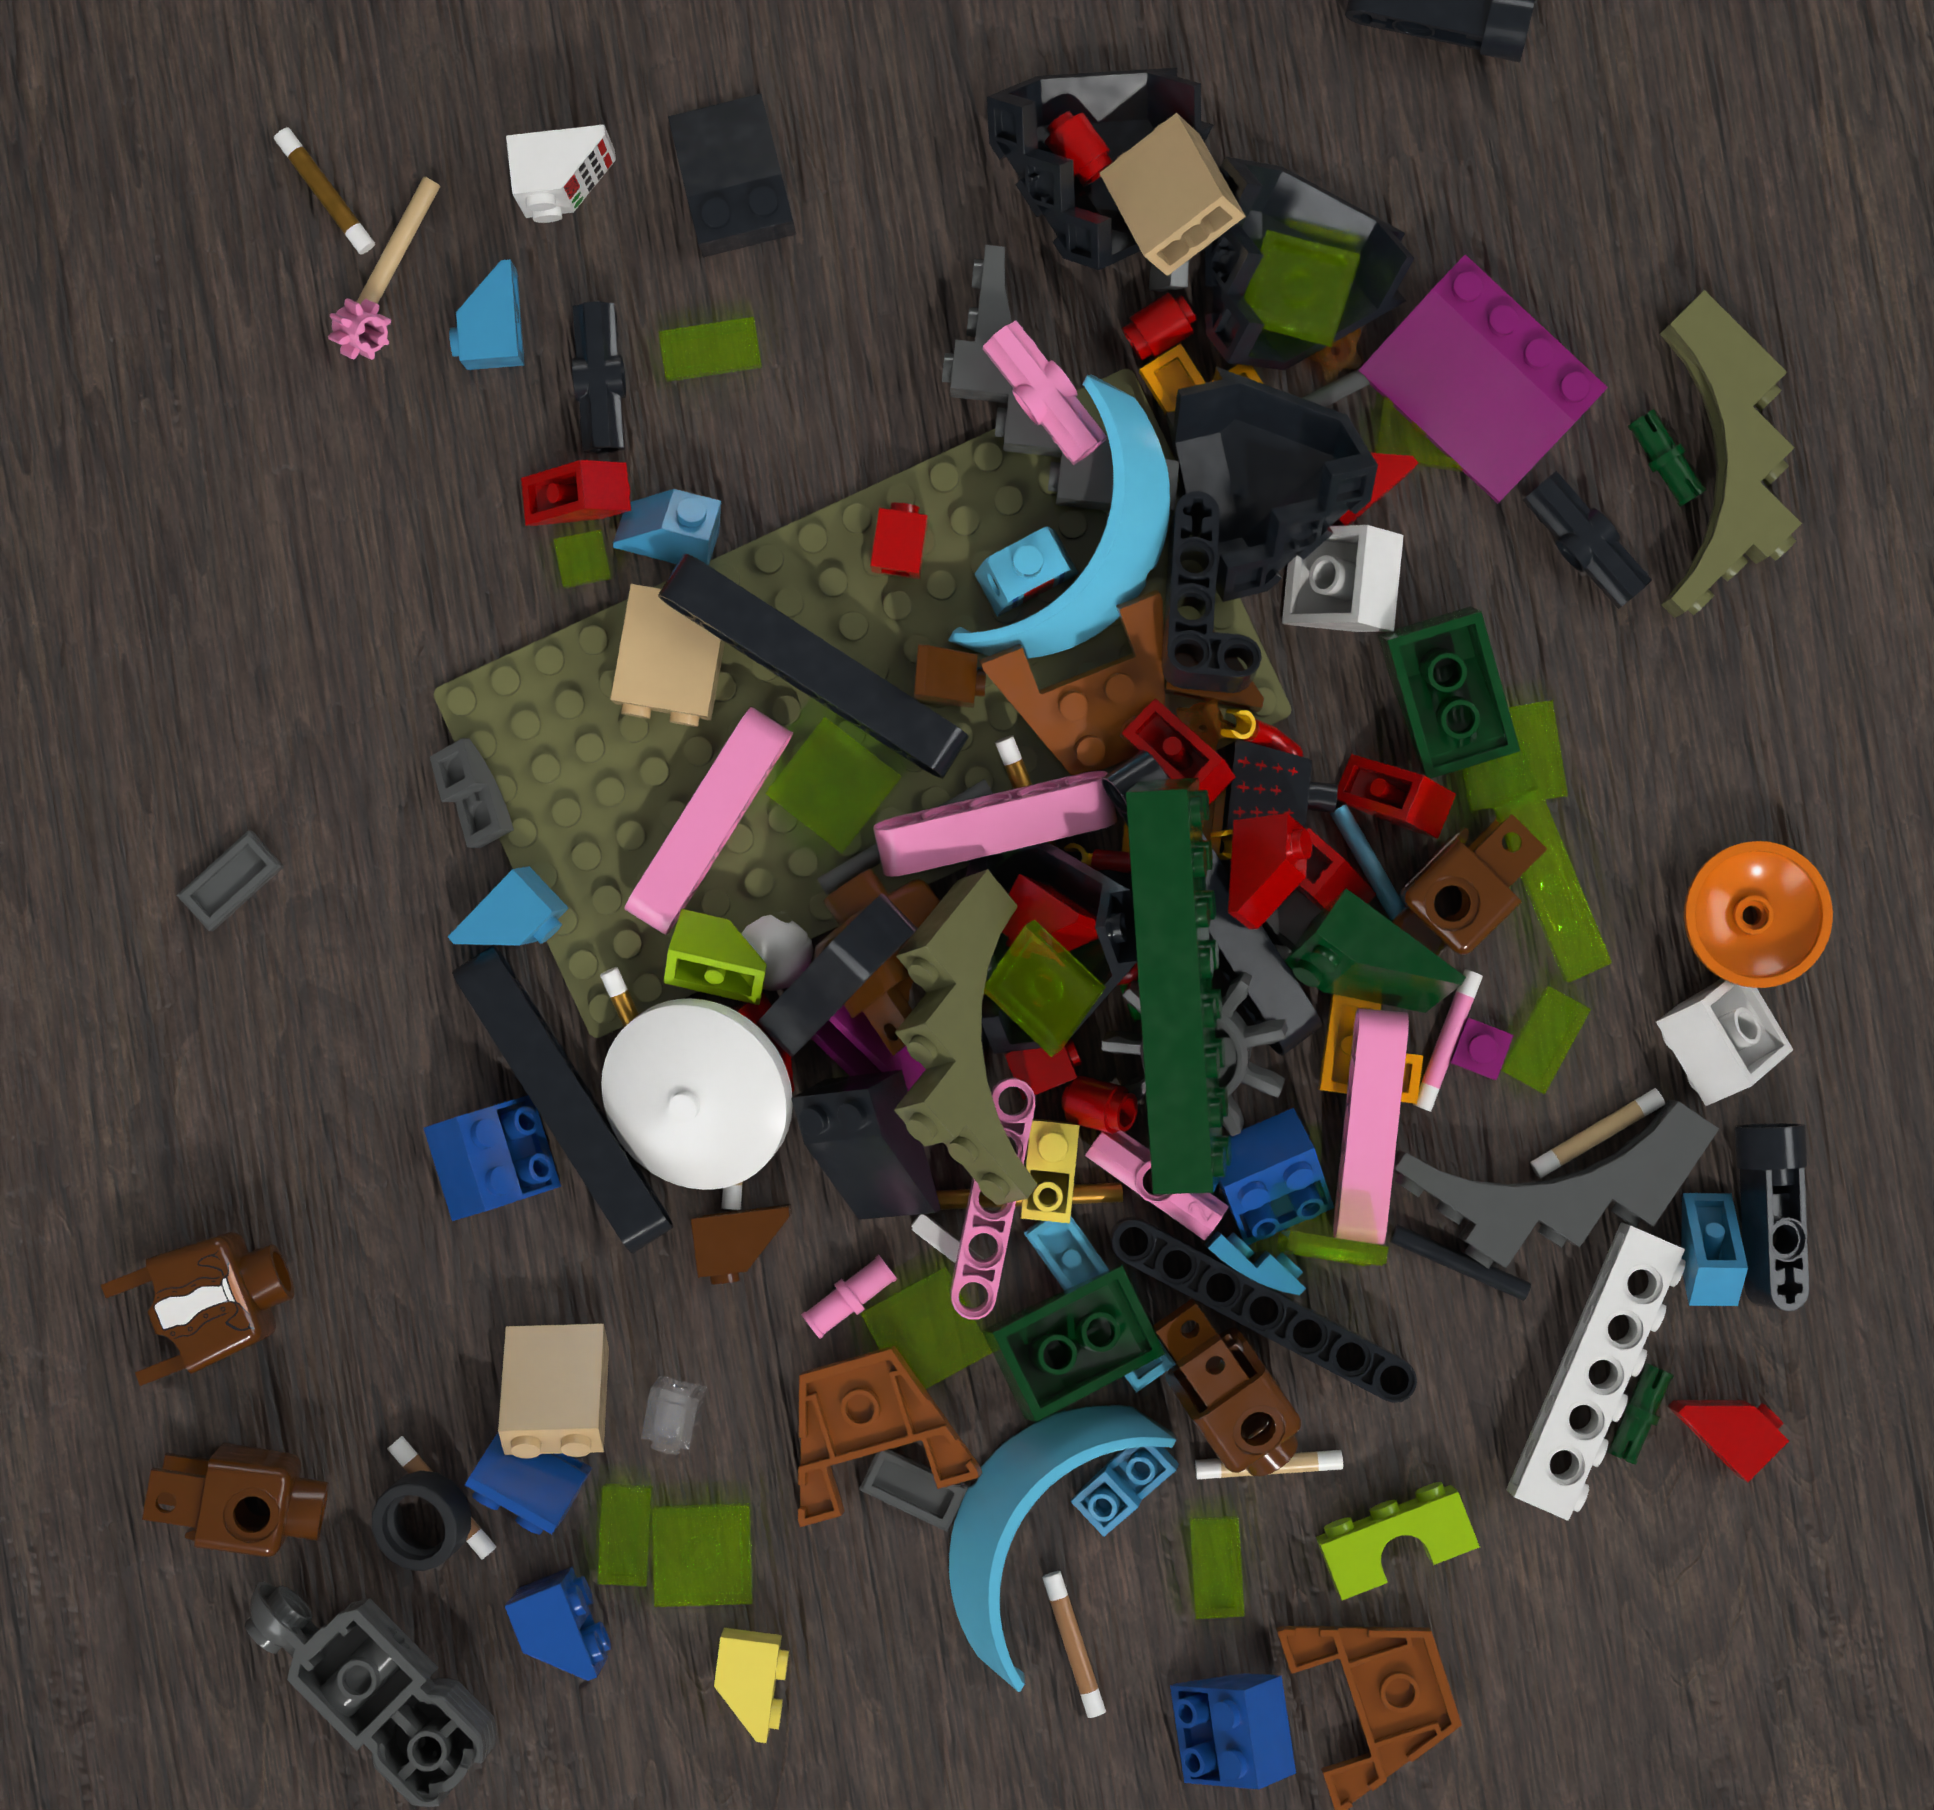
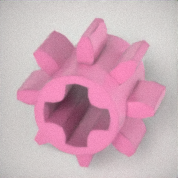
M347 298L345 299L344 307L340 308L336 313L330 314L333 332L328 335V339L342 345L340 353L353 360L358 354L373 360L375 352L384 345L389 344L387 326L391 323V319L377 314L379 305L368 299H364L360 305Z

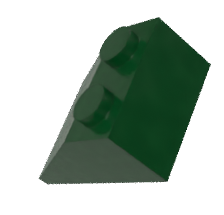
M1469 606L1395 629L1394 632H1385L1378 635L1394 692L1423 774L1426 777L1432 779L1520 751L1482 611Z
M1347 888L1313 918L1284 960L1286 965L1293 970L1294 975L1299 981L1310 987H1317L1322 992L1426 1013L1462 985L1466 979L1463 974Z
M1123 1266L1113 1268L1042 1300L982 1330L1024 1418L1034 1422L1053 1414L1165 1355Z

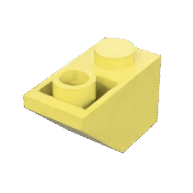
M1033 1118L1026 1150L1025 1167L1037 1183V1186L1028 1199L1022 1200L1021 1219L1070 1223L1079 1124Z
M724 1628L720 1637L714 1687L755 1741L766 1743L770 1728L779 1730L783 1699L774 1698L776 1679H786L789 1651L780 1650L782 1635Z

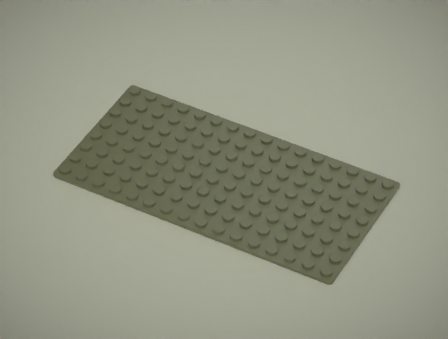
M1122 369L1101 379L1136 398L1155 430L1165 459L1175 461L1134 372L1130 369ZM1085 387L1077 390V399L1108 439L1104 423L1090 394ZM995 429L712 559L709 566L915 699L918 645H929L978 654L977 667H981L979 660L988 657V655L948 641L952 632L958 627H962L971 633L998 629L1024 620L1051 604L1074 583L1088 565L1101 541L1110 511L1056 505L1057 492L1048 491L1051 462L1060 463L1061 457L1003 451L1004 437H995ZM1179 474L1174 512L1178 501L1183 496ZM892 502L907 503L920 507L919 514L928 515V528L920 579L873 573L871 571L870 565L879 508L890 509ZM1174 512L1172 517H1169L1168 532L1160 559L1156 567L1149 571L1146 578L1147 584L1139 594V596H1142L1154 590L1160 592L1163 599V631L1169 531ZM1046 526L1056 530L1078 571V575L997 617L974 573L984 559ZM1184 560L1180 562L1182 567L1188 572L1200 573L1203 571L1201 565L1196 561ZM666 581L653 588L662 589ZM1216 591L1213 630L1218 633L1248 636L1257 643L1261 650L1262 659L1253 682L1264 697V702L1259 712H1249L1253 714L1255 719L1270 725L1286 719L1291 714V705L1241 599L1222 602ZM628 599L437 687L434 691V699L454 742L461 738H469L490 769L503 796L514 830L500 837L499 840L512 868L530 866L569 908L558 919L562 926L547 940V943L589 1034L595 1038L603 1037L624 1027L600 977V974L606 970L618 967L639 1014L657 1004L670 1000L684 999L699 992L664 983L668 948L677 922L670 932L665 935L624 908L645 871L750 707L755 708L792 731L793 735L685 910L728 919L740 933L749 924L767 915H772L785 923L794 921L806 931L810 939L837 928L839 924L823 902L830 894L826 895L817 878L876 844L873 827L878 822L938 807L983 779L986 780L993 794L1012 790V784L995 744L996 741L1004 737L1014 736L1033 785L1071 776L987 674L985 697L975 696L974 708L923 704L959 727L969 736L943 779L921 769L727 643L724 645L711 721L699 719L698 727L669 722L670 714L651 710L650 719L621 714L622 705H617L610 699ZM1182 606L1178 608L1180 615L1186 619L1196 620L1201 618L1199 612L1193 607ZM1119 617L1102 632L1073 648L1043 657L1029 658L1027 661L1038 690H1041L1132 653V649ZM1238 658V660L1246 670L1247 666L1245 662ZM1165 694V707L1214 751L1232 744L1235 740H1241L1222 736L1221 729L1234 730L1236 727V718L1232 714H1227V709H1244ZM1127 760L1100 771H1105L1109 774ZM969 860L894 877L884 875L881 863L873 867L872 870L889 894L915 879L923 880L928 885L968 867Z

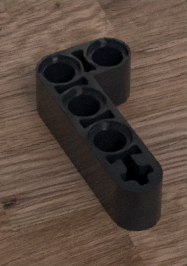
M1191 491L1183 495L1178 501L1169 531L1162 673L1171 685L1178 688L1237 693L1247 689L1252 683L1262 659L1261 650L1257 643L1248 636L1213 632L1220 510L1216 500L1208 493ZM1191 516L1197 517V523L1200 525L1197 537H1190L1192 532ZM1184 560L1196 561L1201 565L1203 571L1200 573L1188 572L1182 567L1180 562ZM1182 606L1193 607L1199 612L1201 618L1196 620L1186 619L1180 615L1178 608ZM1180 652L1190 653L1196 658L1198 665L1194 667L1183 666L1177 661L1175 655ZM1227 657L1240 658L1245 662L1247 669L1245 671H1234L1226 665L1224 659Z
M883 893L880 894L819 954L757 1021V1024L792 1058L918 928Z

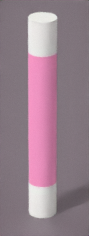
M1467 969L1463 972L1466 979L1456 990L1420 1084L1417 1104H1413L1430 1112L1483 977Z

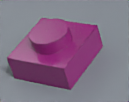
M1467 1017L1450 1063L1492 1080H1497L1514 1035Z

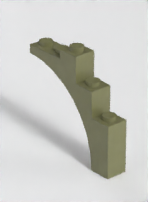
M1705 290L1660 333L1682 360L1702 396L1713 431L1716 460L1713 508L1703 542L1685 576L1661 604L1674 618L1685 613L1687 610L1692 615L1700 611L1714 596L1709 588L1721 576L1726 581H1729L1748 563V560L1743 556L1744 553L1755 564L1769 556L1774 561L1778 560L1797 541L1791 534L1802 524L1761 483L1763 481L1769 486L1789 467V464L1783 459L1795 447L1753 407L1755 405L1762 411L1782 391L1776 383L1787 371Z
M987 869L957 880L896 955L908 970L911 979L920 985L926 994L895 1033L907 1046L911 1057L921 1063L926 1070L894 1111L904 1121L908 1132L925 1147L943 1142L948 1147L952 1158L962 1164L979 1184L980 1191L996 1205L1028 1199L1036 1188L1037 1183L1016 1155L999 1120L986 1076L981 1033L982 999L987 971L1000 934L1018 907Z

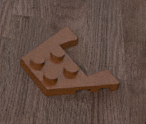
M1158 590L1116 605L1132 649L1131 654L1041 690H1038L1024 650L1020 644L979 660L984 672L1071 776L1085 772L1100 771L1133 757L1138 751L1121 733L1155 698L1165 706V680L1161 666L1163 599Z
M895 1345L803 1371L799 1375L801 1460L798 1467V1485H800L798 1522L800 1527L842 1516L845 1512L831 1465L921 1440L924 1444L937 1489L981 1476L982 1470L979 1463Z
M1280 1626L1276 1628L1291 1674L1340 1659L1369 1752L1321 1768L1334 1810L1350 1809L1353 1806V1802L1368 1791L1377 1789L1387 1781V1777L1407 1762L1415 1761L1462 1726L1444 1667L1429 1627Z

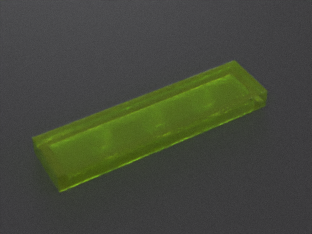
M1534 786L1492 805L1499 825L1510 814H1513L1547 848L1521 875V878L1563 980L1570 983L1611 964L1612 961L1541 788ZM1514 832L1507 833L1504 837L1510 852L1517 850L1520 846L1519 836Z

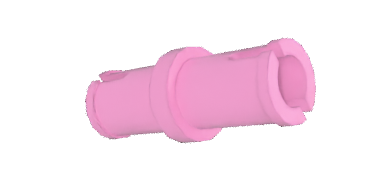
M880 1255L876 1256V1259L844 1282L841 1278L834 1284L836 1287L834 1291L807 1312L801 1314L819 1339L851 1313L855 1312L858 1315L865 1310L862 1306L890 1283L897 1280Z

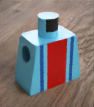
M1046 526L984 559L974 575L998 617L1078 575V571L1056 530Z

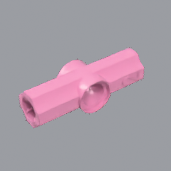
M1016 320L996 332L983 345L984 352L1013 387L1012 393L1021 408L1037 426L1041 424L1054 443L1059 446L1065 457L1073 465L1085 459L1107 440L1105 433L1077 399V391L1067 375L1053 360L1048 362L1037 348L1035 342Z
M1101 1131L1085 1154L1091 1161L1141 1195L1144 1200L1155 1205L1204 1241L1215 1229L1229 1207L1211 1193L1151 1194L1147 1192L1143 1186V1177L1151 1168L1150 1150L1125 1132L1118 1131L1110 1134Z

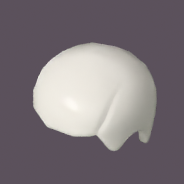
M767 915L749 924L741 933L767 964L764 990L777 991L790 987L811 964L814 950L812 940L808 937L806 931L794 921L785 923L772 915Z

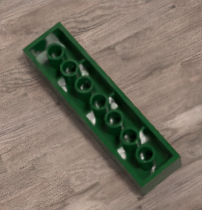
M1199 778L1138 781L1126 792L1153 1194L1214 1193L1220 1177H1226V1168L1231 1165L1232 1151L1230 1136H1222L1221 1127H1223V1117H1228L1227 1087H1219L1218 1084L1220 1068L1225 1067V1044L1223 1038H1215L1217 1019L1222 1018V996L1220 989H1212L1214 969L1219 968V949L1217 939L1209 940L1208 928L1210 927V920H1215L1216 901L1214 890H1206L1205 877L1207 876V870H1212L1213 855L1211 840H1203L1202 837L1204 820H1209V796L1207 790H1199Z

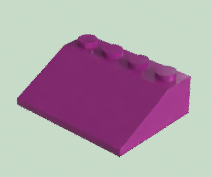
M1466 255L1437 283L1358 370L1367 378L1370 385L1497 504L1608 388Z

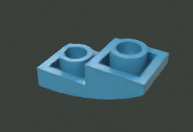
M1217 1231L1204 1244L1230 1267L1262 1285L1300 1295L1306 1289L1297 1280L1303 1271L1283 1252L1275 1259L1269 1252L1265 1251L1252 1264L1248 1259L1255 1252L1234 1232L1226 1239Z
M1138 1447L1121 1450L1078 1491L1070 1502L1105 1537L1135 1511L1149 1493L1177 1470L1179 1463L1164 1447Z

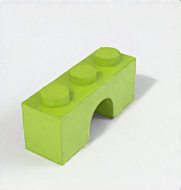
M1436 1482L1416 1490V1498L1398 1505L1397 1500H1389L1375 1505L1369 1509L1371 1516L1352 1522L1351 1517H1347L1327 1524L1324 1527L1325 1533L1317 1536L1316 1540L1336 1592L1343 1601L1388 1583L1382 1568L1381 1555L1386 1544L1395 1537L1409 1535L1421 1540L1427 1557L1434 1565L1479 1548V1543L1459 1492L1452 1485L1444 1487L1442 1482Z

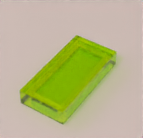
M754 317L659 331L667 382L762 368Z
M1545 986L1500 1071L1537 1092L1545 1094L1591 1009L1556 989Z
M604 1484L602 1486L597 1584L647 1586L653 1486Z
M1238 1516L1190 1518L1189 1529L1195 1618L1245 1617Z

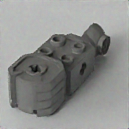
M265 1581L257 1583L250 1602L251 1617L245 1622L248 1634L260 1647L272 1654H276L282 1647L292 1657L287 1680L356 1751L364 1744L372 1752L374 1768L411 1805L420 1807L440 1806L473 1764L482 1763L495 1747L497 1732L494 1716L459 1681L446 1678L431 1679V1675L439 1667L371 1598L352 1602L328 1625L325 1624L319 1630L311 1622L313 1616L309 1607L295 1592L284 1586L277 1588ZM431 1737L435 1738L439 1742L438 1746L434 1745L431 1742Z

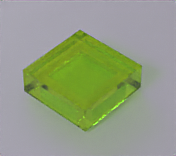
M601 529L553 539L564 588L612 579Z

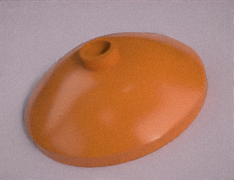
M1767 841L1736 844L1712 856L1694 876L1688 888L1684 905L1686 934L1699 960L1711 972L1723 980L1749 988H1767L1782 985L1805 973L1814 965L1824 951L1830 937L1833 922L1830 893L1816 867L1797 851L1787 846ZM1748 906L1753 907L1757 912V920L1752 925L1747 924L1743 919V911Z

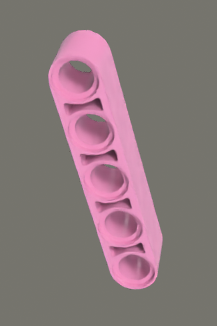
M750 707L635 887L624 909L665 935L670 932L679 918L681 909L686 908L787 747L793 735L792 731L755 708Z
M1105 771L1085 772L878 822L874 825L873 830L883 873L890 877L908 875L1107 828L1117 822L1115 806L1102 784V778L1108 773Z
M1357 1008L1334 1210L1333 1236L1335 1241L1382 1245L1385 1242L1408 1041V1012Z
M1006 1078L999 1081L992 1088L991 1095L999 1120L1007 1136L1015 1141L1016 1155L1024 1165L1035 1110V1095L1032 1088L1024 1081L1017 1078ZM1018 1087L1024 1091L1026 1104L1019 1113L1007 1114L1000 1109L999 1096L1004 1089ZM974 1178L972 1180L950 1288V1297L954 1309L967 1319L983 1318L992 1311L995 1305L1016 1201L1006 1203L995 1211L984 1209L979 1204V1194L981 1191L979 1184ZM980 1233L992 1235L997 1242L995 1253L986 1259L975 1258L969 1252L971 1239ZM970 1282L980 1283L987 1290L985 1301L975 1308H969L959 1300L961 1288Z

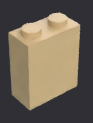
M1177 113L1159 124L1149 135L1127 152L1118 156L1112 164L1100 172L1143 256L1167 276L1246 217L1200 134Z
M631 584L610 700L617 705H622L621 714L650 719L651 710L669 713V722L698 727L699 719L711 721L725 642L664 603L658 597L661 589Z
M604 1324L506 1326L498 1426L504 1455H514L519 1458L528 1459L537 1457L540 1454L563 1453L571 1457H582L589 1453L604 1452L609 1346Z

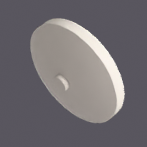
M692 998L670 1000L657 1004L639 1014L621 1030L605 1058L601 1081L602 1098L611 1128L619 1142L634 1160L665 1181L701 1190L720 1189L736 1185L747 1180L762 1169L778 1151L786 1137L792 1117L793 1103L791 1098L793 1096L791 1082L783 1059L771 1040L757 1025L727 1006L712 1001Z

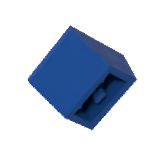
M529 1095L423 1128L452 1221L561 1187L538 1110Z
M1294 1108L1245 1128L1235 1136L1229 1135L1232 1151L1231 1165L1227 1166L1226 1177H1220L1218 1185L1229 1206L1228 1208L1240 1236L1246 1245L1261 1239H1267L1277 1232L1305 1220L1313 1219L1321 1213L1334 1208L1315 1148Z
M497 1432L469 1476L465 1486L474 1490L472 1497L484 1506L494 1510H498L502 1506L518 1515L515 1521L526 1530L541 1535L544 1530L552 1535L565 1518L590 1474L592 1467L575 1457L567 1456L563 1453L540 1454L537 1457L528 1459L519 1458L514 1455H504L500 1436Z
M572 1566L519 1587L506 1603L505 1609L522 1652L587 1681L598 1677L608 1658L606 1651L611 1650V1643L601 1621L595 1623L588 1607V1605L593 1604V1597L585 1577L577 1578Z
M1243 1673L1176 1683L1170 1686L1184 1783L1259 1790L1296 1774L1282 1675Z

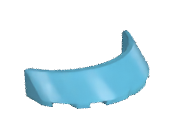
M1092 374L1087 375L1082 384L1093 399L1108 435L1113 462V495L1108 521L1101 541L1080 576L1051 604L1024 620L983 632L971 633L962 627H958L952 632L948 641L988 656L1020 644L1027 659L1043 657L1073 648L1096 636L1120 617L1116 605L1139 596L1147 584V575L1151 569L1156 567L1165 544L1170 519V479L1159 439L1146 412L1135 397Z
M1092 1406L1069 1411L1064 1410L1049 1415L1005 1441L981 1466V1476L972 1486L968 1487L959 1506L953 1525L949 1551V1578L956 1614L977 1656L1018 1692L1025 1685L1024 1672L1016 1668L1012 1663L1005 1643L1000 1616L1002 1573L1011 1542L1024 1517L1040 1496L1061 1477L1078 1466L1099 1456L1124 1449L1173 1447L1177 1440L1174 1433L1132 1406Z

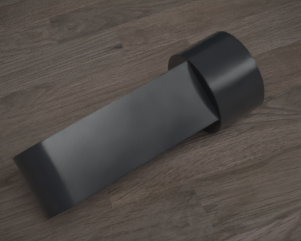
M1348 0L1345 16L1352 22L1360 25L1480 50L1481 55L1520 63L1535 0Z
M1798 1123L1735 1126L1737 1168L1740 1169L1742 1242L1748 1266L1744 1281L1745 1293L1748 1299L1757 1306L1795 1311L1804 1305L1809 1295L1805 1167H1807L1806 1125ZM1776 1230L1777 1239L1775 1245H1773V1234Z

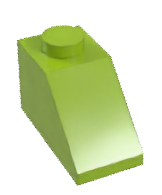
M681 909L668 948L664 983L760 1005L767 968L764 960L730 920Z

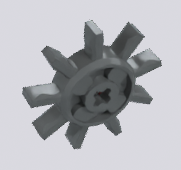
M1246 971L1242 972L1231 982L1228 991L1222 998V1018L1217 1019V1026L1215 1028V1038H1223L1225 1044V1067L1220 1068L1218 1084L1219 1087H1227L1228 1117H1223V1125L1231 1136L1241 1133L1244 1125L1242 1111L1231 1095L1240 1083L1278 1098L1285 1078L1277 1073L1250 1062L1252 1047L1273 1044L1284 1039L1288 1025L1286 1019H1279L1246 1026L1242 1017L1235 1010L1246 998L1253 977ZM1133 980L1127 985L1123 996L1134 1009L1141 1013L1139 982ZM1107 1031L1102 1040V1051L1115 1054L1141 1056L1142 1066L1145 1071L1142 1033ZM1145 1073L1130 1080L1125 1086L1129 1093H1133L1136 1096L1137 1101H1140L1146 1095Z

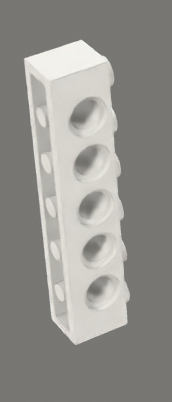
M1620 1223L1506 1490L1513 1497L1569 1521L1573 1511L1579 1512L1589 1492V1485L1585 1484L1591 1467L1592 1465L1598 1467L1606 1454L1608 1440L1604 1439L1610 1423L1611 1421L1617 1422L1625 1410L1628 1396L1624 1394L1628 1381L1631 1376H1638L1645 1363L1647 1350L1643 1349L1649 1332H1656L1664 1319L1666 1305L1662 1304L1667 1290L1669 1286L1675 1287L1684 1272L1686 1261L1681 1258L1685 1249L1631 1225ZM1643 1269L1648 1275V1286L1643 1293L1632 1295L1627 1286L1628 1278L1634 1271ZM1617 1315H1626L1629 1320L1628 1333L1619 1340H1612L1608 1333L1610 1321ZM1598 1360H1607L1610 1366L1608 1379L1598 1385L1592 1384L1589 1379L1590 1367ZM1580 1405H1588L1591 1411L1589 1423L1584 1428L1572 1429L1569 1423L1572 1410ZM1561 1450L1570 1451L1572 1456L1570 1468L1564 1473L1553 1474L1550 1470L1552 1456Z

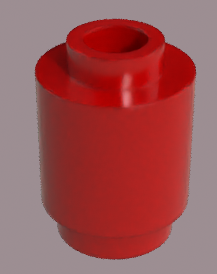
M1067 111L1047 127L1050 135L1045 140L1046 146L1053 154L1073 160L1074 180L1077 179L1082 187H1086L1100 178V172L1113 163L1108 156L1111 150L1084 113L1073 116L1070 111Z
M1167 292L1130 316V323L1121 329L1137 356L1143 361L1151 355L1153 358H1157L1192 335L1194 332L1190 324L1197 319L1182 295L1174 299Z
M1079 1076L1065 1088L1062 1095V1108L1070 1123L1114 1134L1118 1131L1125 1132L1131 1128L1136 1119L1138 1101L1133 1093H1129L1125 1086Z

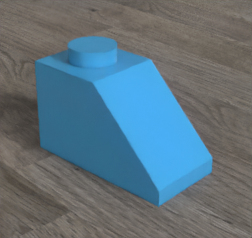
M511 259L501 260L456 312L457 327H451L449 331L453 357L459 356L460 362L467 370L525 366L518 273Z
M672 489L630 502L631 511L625 512L622 515L613 541V548L678 564L683 554H689L709 565L720 530V500Z
M530 866L515 868L457 926L448 938L453 944L520 946L537 941L542 944L560 929L562 923L558 919L569 908Z
M1683 1193L1681 1248L1685 1249L1681 1259L1686 1261L1683 1279L1689 1306H1738L1748 1266L1732 1193Z

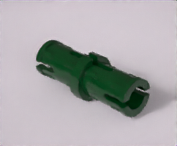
M1653 409L1627 427L1633 432L1651 460V463L1648 464L1653 473L1658 471L1677 500L1678 506L1681 507L1707 489L1705 486H1702L1682 455L1686 452L1683 445L1675 444L1656 415L1657 412Z
M1646 1362L1643 1365V1371L1632 1397L1626 1404L1625 1413L1611 1446L1607 1449L1609 1454L1620 1459L1622 1457L1625 1461L1634 1465L1637 1464V1458L1651 1425L1657 1426L1660 1416L1656 1415L1669 1383L1674 1377L1673 1374Z

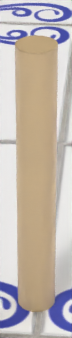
M427 177L422 178L357 300V303L360 305L364 299H368L376 304L379 303L441 187Z

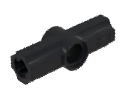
M602 301L583 302L573 306L576 358L572 360L574 393L576 401L580 402L581 443L584 453H615L626 450L622 398H626V377L623 356L619 355L616 306L614 303Z
M1557 471L1523 499L1538 520L1556 538L1554 541L1562 556L1576 570L1580 572L1585 571L1618 609L1652 581L1648 573L1641 568L1619 543L1620 535L1613 524L1599 510L1595 508L1590 509Z

